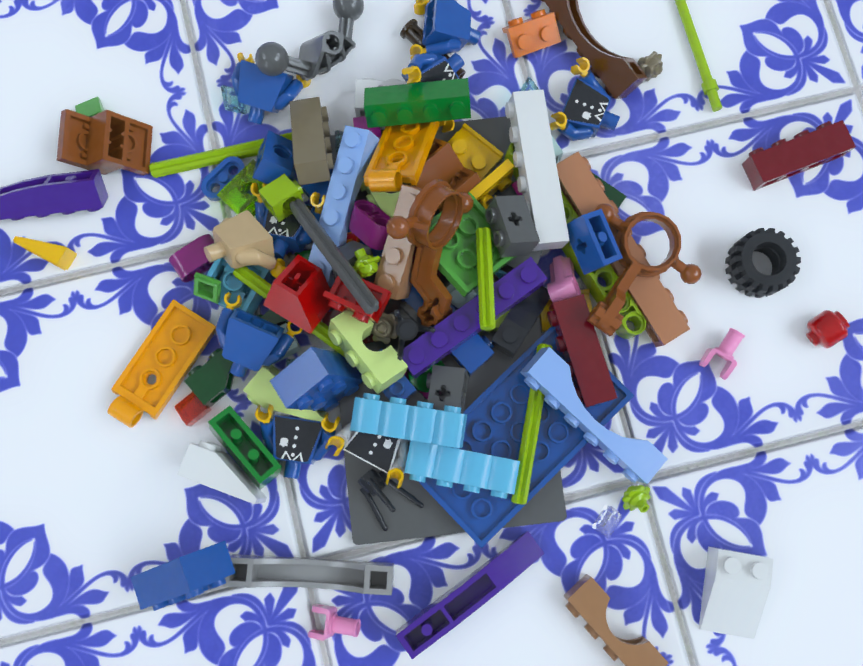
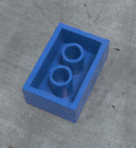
M310 347L272 378L270 382L287 409L329 412L339 405L338 401L344 396L355 393L359 389L358 385L363 380L362 374L356 366L352 367L346 358L338 352Z
M222 541L130 578L140 609L152 606L153 611L226 584L225 578L236 572L226 542Z

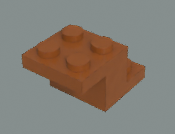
M65 109L61 111L56 161L86 170L99 169L103 175L119 169L143 176L147 175L150 170L153 126L110 110H105L89 117Z
M434 138L417 185L412 186L423 189L426 184L434 179H442L459 193H469L482 180L477 172L467 169L462 165L448 142ZM444 201L436 210L437 212H442Z

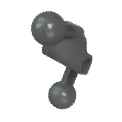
M333 0V10L339 18L338 32L327 31L302 43L299 50V59L288 56L286 49L279 43H263L255 54V62L258 69L268 76H278L286 71L300 75L306 81L315 78L316 75L329 72L333 66L343 62L348 53L356 47V43L352 40L354 21L359 19L364 11V1Z

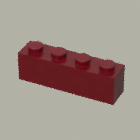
M841 120L834 124L828 121L818 126L813 132L804 130L796 134L792 140L786 141L784 138L773 143L771 148L764 150L763 147H760L748 154L749 157L742 163V167L753 190L756 191L836 160L852 151L856 146L844 121Z
M584 294L552 303L549 307L550 311L547 312L550 326L556 329L558 337H555L559 353L563 352L566 363L570 366L572 382L584 408L616 399L617 395L595 327L587 321L590 312Z

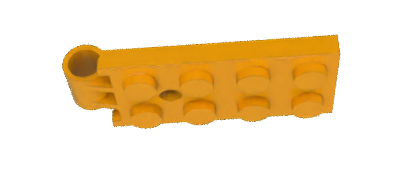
M441 121L385 126L363 176L365 186L369 187L371 192H399L402 183H411V186L417 185Z
M173 299L111 388L113 393L120 396L110 404L107 413L129 428H133L140 421L144 411L150 417L157 420L216 333V326ZM150 375L156 376V382L154 384L148 383V377Z

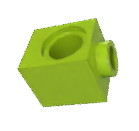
M285 173L258 190L265 207L278 222L293 214L289 206L292 201L296 199L303 201L301 195L304 192L296 180L291 181Z

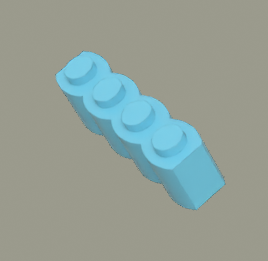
M364 393L363 398L355 397L350 426L351 431L447 447H463L467 414L461 413L460 407L445 405L443 411L433 409L434 403L417 401V406L406 405L407 399L390 397V402L379 401L380 395Z
M410 440L404 473L410 474L409 480L425 483L426 477L437 479L436 485L452 488L453 483L464 485L463 490L480 493V488L491 490L490 496L507 499L508 493H515L520 461Z

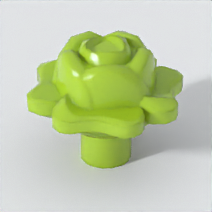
M364 248L354 252L357 261L353 268L361 278L371 276L377 272V263L380 262L381 257L367 255Z
M631 485L628 487L622 498L624 502L623 508L630 511L638 508L641 513L646 512L650 507L647 503V500L651 498L649 494L650 488L643 485Z

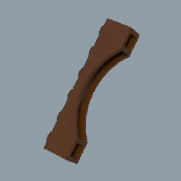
M541 0L549 7V12H554L556 21H559L562 25L565 36L573 40L577 46L578 54L589 60L591 72L602 80L605 85V91L610 97L615 99L626 98L648 78L634 58L621 56L608 50L593 37L583 21L578 0Z

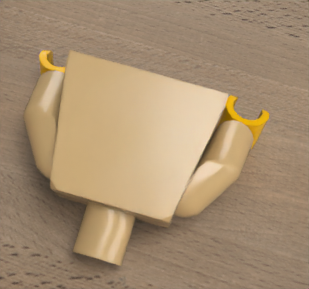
M248 210L232 218H225L219 225L215 226L212 230L214 244L204 247V253L209 262L224 258L233 269L248 265H259L271 270V275L277 278L286 268L283 259H275L273 237Z

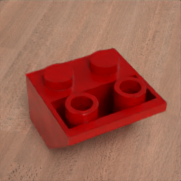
M297 255L273 281L263 305L311 334L331 309L328 306L329 301L322 296L324 291L330 292V288L322 269L302 256Z

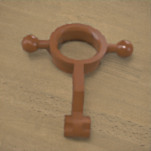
M434 179L423 187L411 205L407 218L393 216L386 225L387 233L393 239H403L407 236L408 241L417 247L410 282L424 299L423 306L419 307L417 311V316L420 317L422 325L431 327L437 325L453 313V309L450 307L452 295L438 278L437 271L443 247L454 236L463 214L468 213L473 207L471 195L464 192L459 193L442 179ZM444 201L440 218L429 233L432 218L440 204Z
M600 204L595 208V211L602 209L607 222L617 229L614 238L623 257L618 260L624 267L623 271L603 302H598L587 319L589 323L609 337L622 324L624 316L619 314L625 304L626 292L637 276L654 277L672 267L680 273L684 283L695 284L701 278L702 273L698 265L685 264L679 260L681 234L677 225L665 215L655 212H639L623 221L615 215L614 208L609 204ZM641 221H651L660 225L666 231L669 238L667 257L657 266H646L639 263L631 255L628 248L630 231Z

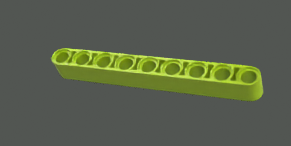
M510 143L504 160L509 159L514 165L513 151L515 146L514 143ZM514 167L513 175L517 180L519 171L518 167ZM561 191L566 223L568 224L578 218V215ZM568 242L561 249L567 258L570 257L574 269L587 289H589L596 303L598 304L599 301L603 302L618 276L611 265L584 275L570 242ZM598 277L605 280L606 287L598 283ZM627 291L625 304L619 312L624 318L618 330L615 331L623 339L633 338L642 333L646 328L645 317ZM627 320L633 323L634 331H631L627 327Z

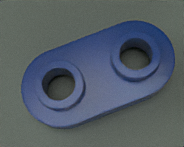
M235 156L225 158L203 179L201 183L203 194L211 201L224 199L245 179L247 175L245 164L240 158ZM233 169H238L237 174L231 175ZM215 186H220L218 192H212Z

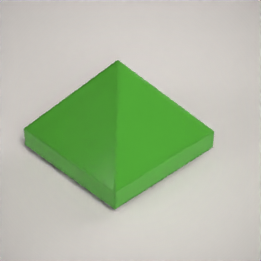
M196 272L194 275L193 295L218 304L220 302L221 281Z

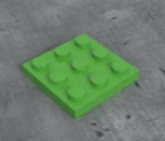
M470 192L468 194L473 199V207L468 213L463 214L454 236L443 247L438 270L463 297L478 287L476 230L479 227L490 228L485 218L486 209ZM441 212L432 218L429 233L435 227ZM491 231L494 275L517 256L500 258L498 249L493 243Z

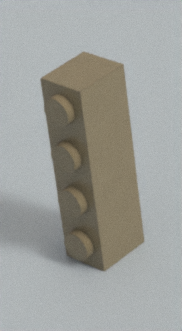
M320 97L290 101L293 158L299 185L330 181V169H334V161L331 153L333 151L327 107L321 106Z

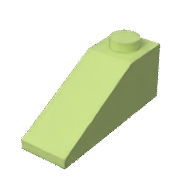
M273 365L262 366L243 389L248 394L247 398L253 404L261 405L263 408L268 409L269 404L274 407V411L320 422L328 413L326 411L287 409L270 382L272 378L280 373Z

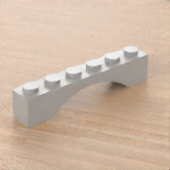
M232 554L230 557L236 573L226 577V584H223V586L302 587L341 590L361 594L392 595L394 563Z

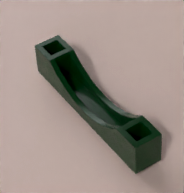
M272 310L267 311L264 315H257V317L278 326L289 322ZM222 348L212 352L209 356L210 360L203 366L198 365L188 373L189 377L184 381L202 404L208 407H212L231 391L235 376L230 372L233 362L222 356Z

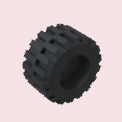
M758 228L747 233L734 243V246L727 253L729 256L725 258V264H728L729 267L725 271L726 274L731 275V278L728 280L731 284L735 282L738 285L735 288L739 292L745 290L744 295L749 297L755 294V298L768 297L788 287L796 279L795 275L800 272V267L797 265L801 263V257L796 255L800 251L798 246L793 247L791 244L794 240L791 237L786 239L784 237L786 233L782 231L775 233V228H768L766 231L764 228ZM753 251L763 253L769 258L772 265L771 275H765L755 268L752 261Z

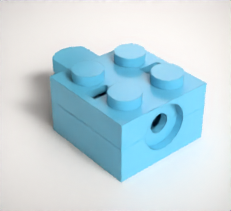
M224 258L214 261L207 276L221 281L220 302L217 305L226 308L224 296L230 292V304H234L237 301L238 295H240L242 304L239 309L254 315L263 297L233 275L234 269L229 266ZM259 265L246 266L268 283H272L274 276L271 275L270 270Z

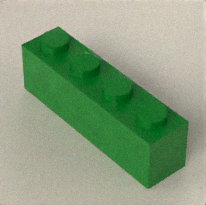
M468 78L365 88L364 110L367 127L374 128L471 118Z

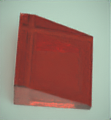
M193 392L174 406L185 425L190 427L212 410L210 407L203 405Z

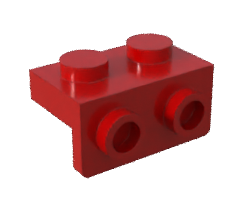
M337 276L330 292L324 291L322 296L329 301V307L342 313L344 309L353 312V318L366 324L369 320L378 323L392 295L389 290L362 279L379 302L378 311L369 315L365 313L339 276Z

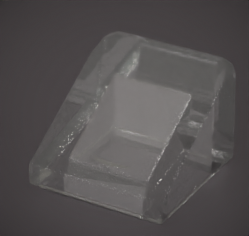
M606 505L592 525L593 529L610 538L622 515L614 507Z

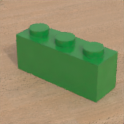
M230 405L208 421L212 434L259 490L281 474L282 466Z

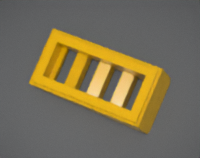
M15 236L13 239L15 244L64 271H68L77 256V253L66 246Z

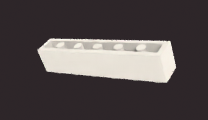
M544 89L516 91L512 93L509 101L506 102L505 113L511 122L509 138L510 142L514 143L515 146L513 163L515 168L518 167L519 171L517 179L518 191L522 192V195L525 197L540 242L533 251L563 248L570 240Z

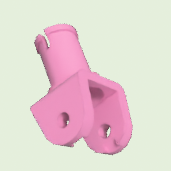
M729 328L719 347L708 348L701 358L699 365L706 367L716 354L727 361L719 376L726 380L737 366V361L734 360L732 355L745 335L733 328Z
M312 605V612L325 614L326 621L324 630L309 631V638L324 641L335 633L358 637L361 628L360 619L338 616L335 606Z

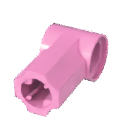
M560 255L553 258V262L549 265L551 283L547 284V290L552 303L581 295L570 257L566 258Z

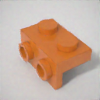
M545 9L531 13V18L524 21L522 17L508 21L509 26L502 28L503 33H507L513 58H518L561 42L554 12L546 13Z

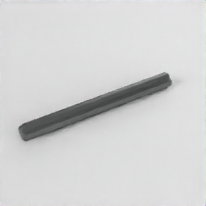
M301 199L292 201L289 205L291 212L365 313L370 315L378 311V300Z

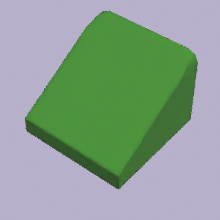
M98 96L75 105L77 113L89 117L105 111Z

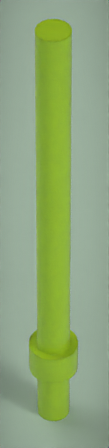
M675 0L703 81L701 84L703 93L708 96L712 111H719L723 108L717 92L719 87L716 79L712 78L686 0Z

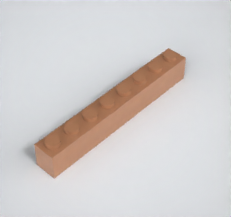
M576 152L556 164L561 191L578 217L595 211V208L600 204H609L614 208L615 215L620 218L616 204L608 199L604 193L603 183L594 177L590 171L591 165L584 156L582 157L579 152ZM608 223L612 231V234L615 237L617 229ZM631 230L628 236V248L631 255L639 263L650 266L645 258L646 252L644 248L635 242L631 236ZM616 261L610 265L619 277L624 267L619 261ZM660 274L654 277L637 276L627 291L645 317V331L656 347L664 346L690 330L686 315L683 311L678 310L673 302V294L668 288H664L659 280Z

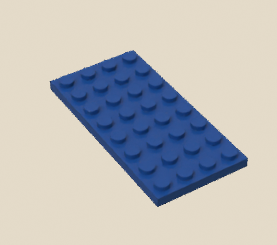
M550 327L464 411V414H467L463 447L457 449L518 461L530 387L524 382L526 377L520 372L536 355L537 346L541 343L551 345L552 350L566 362L563 352L559 353L556 346L555 337H558L555 327ZM610 371L617 398L585 408L602 426H605L634 397ZM545 401L543 402L527 503L588 443L583 437L585 433L579 427H572L563 418L565 414L559 408L555 410ZM426 477L425 483L419 482L481 548L525 506L513 503L511 501L512 494L509 493L507 499L490 496L491 490L480 488V493L463 490V484L453 483L452 488L436 485L437 479Z

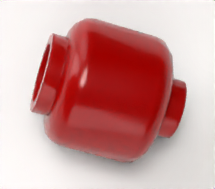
M824 310L808 321L807 328L809 332L806 336L814 346L820 344L822 347L829 349L848 336L847 329L850 325L840 312Z

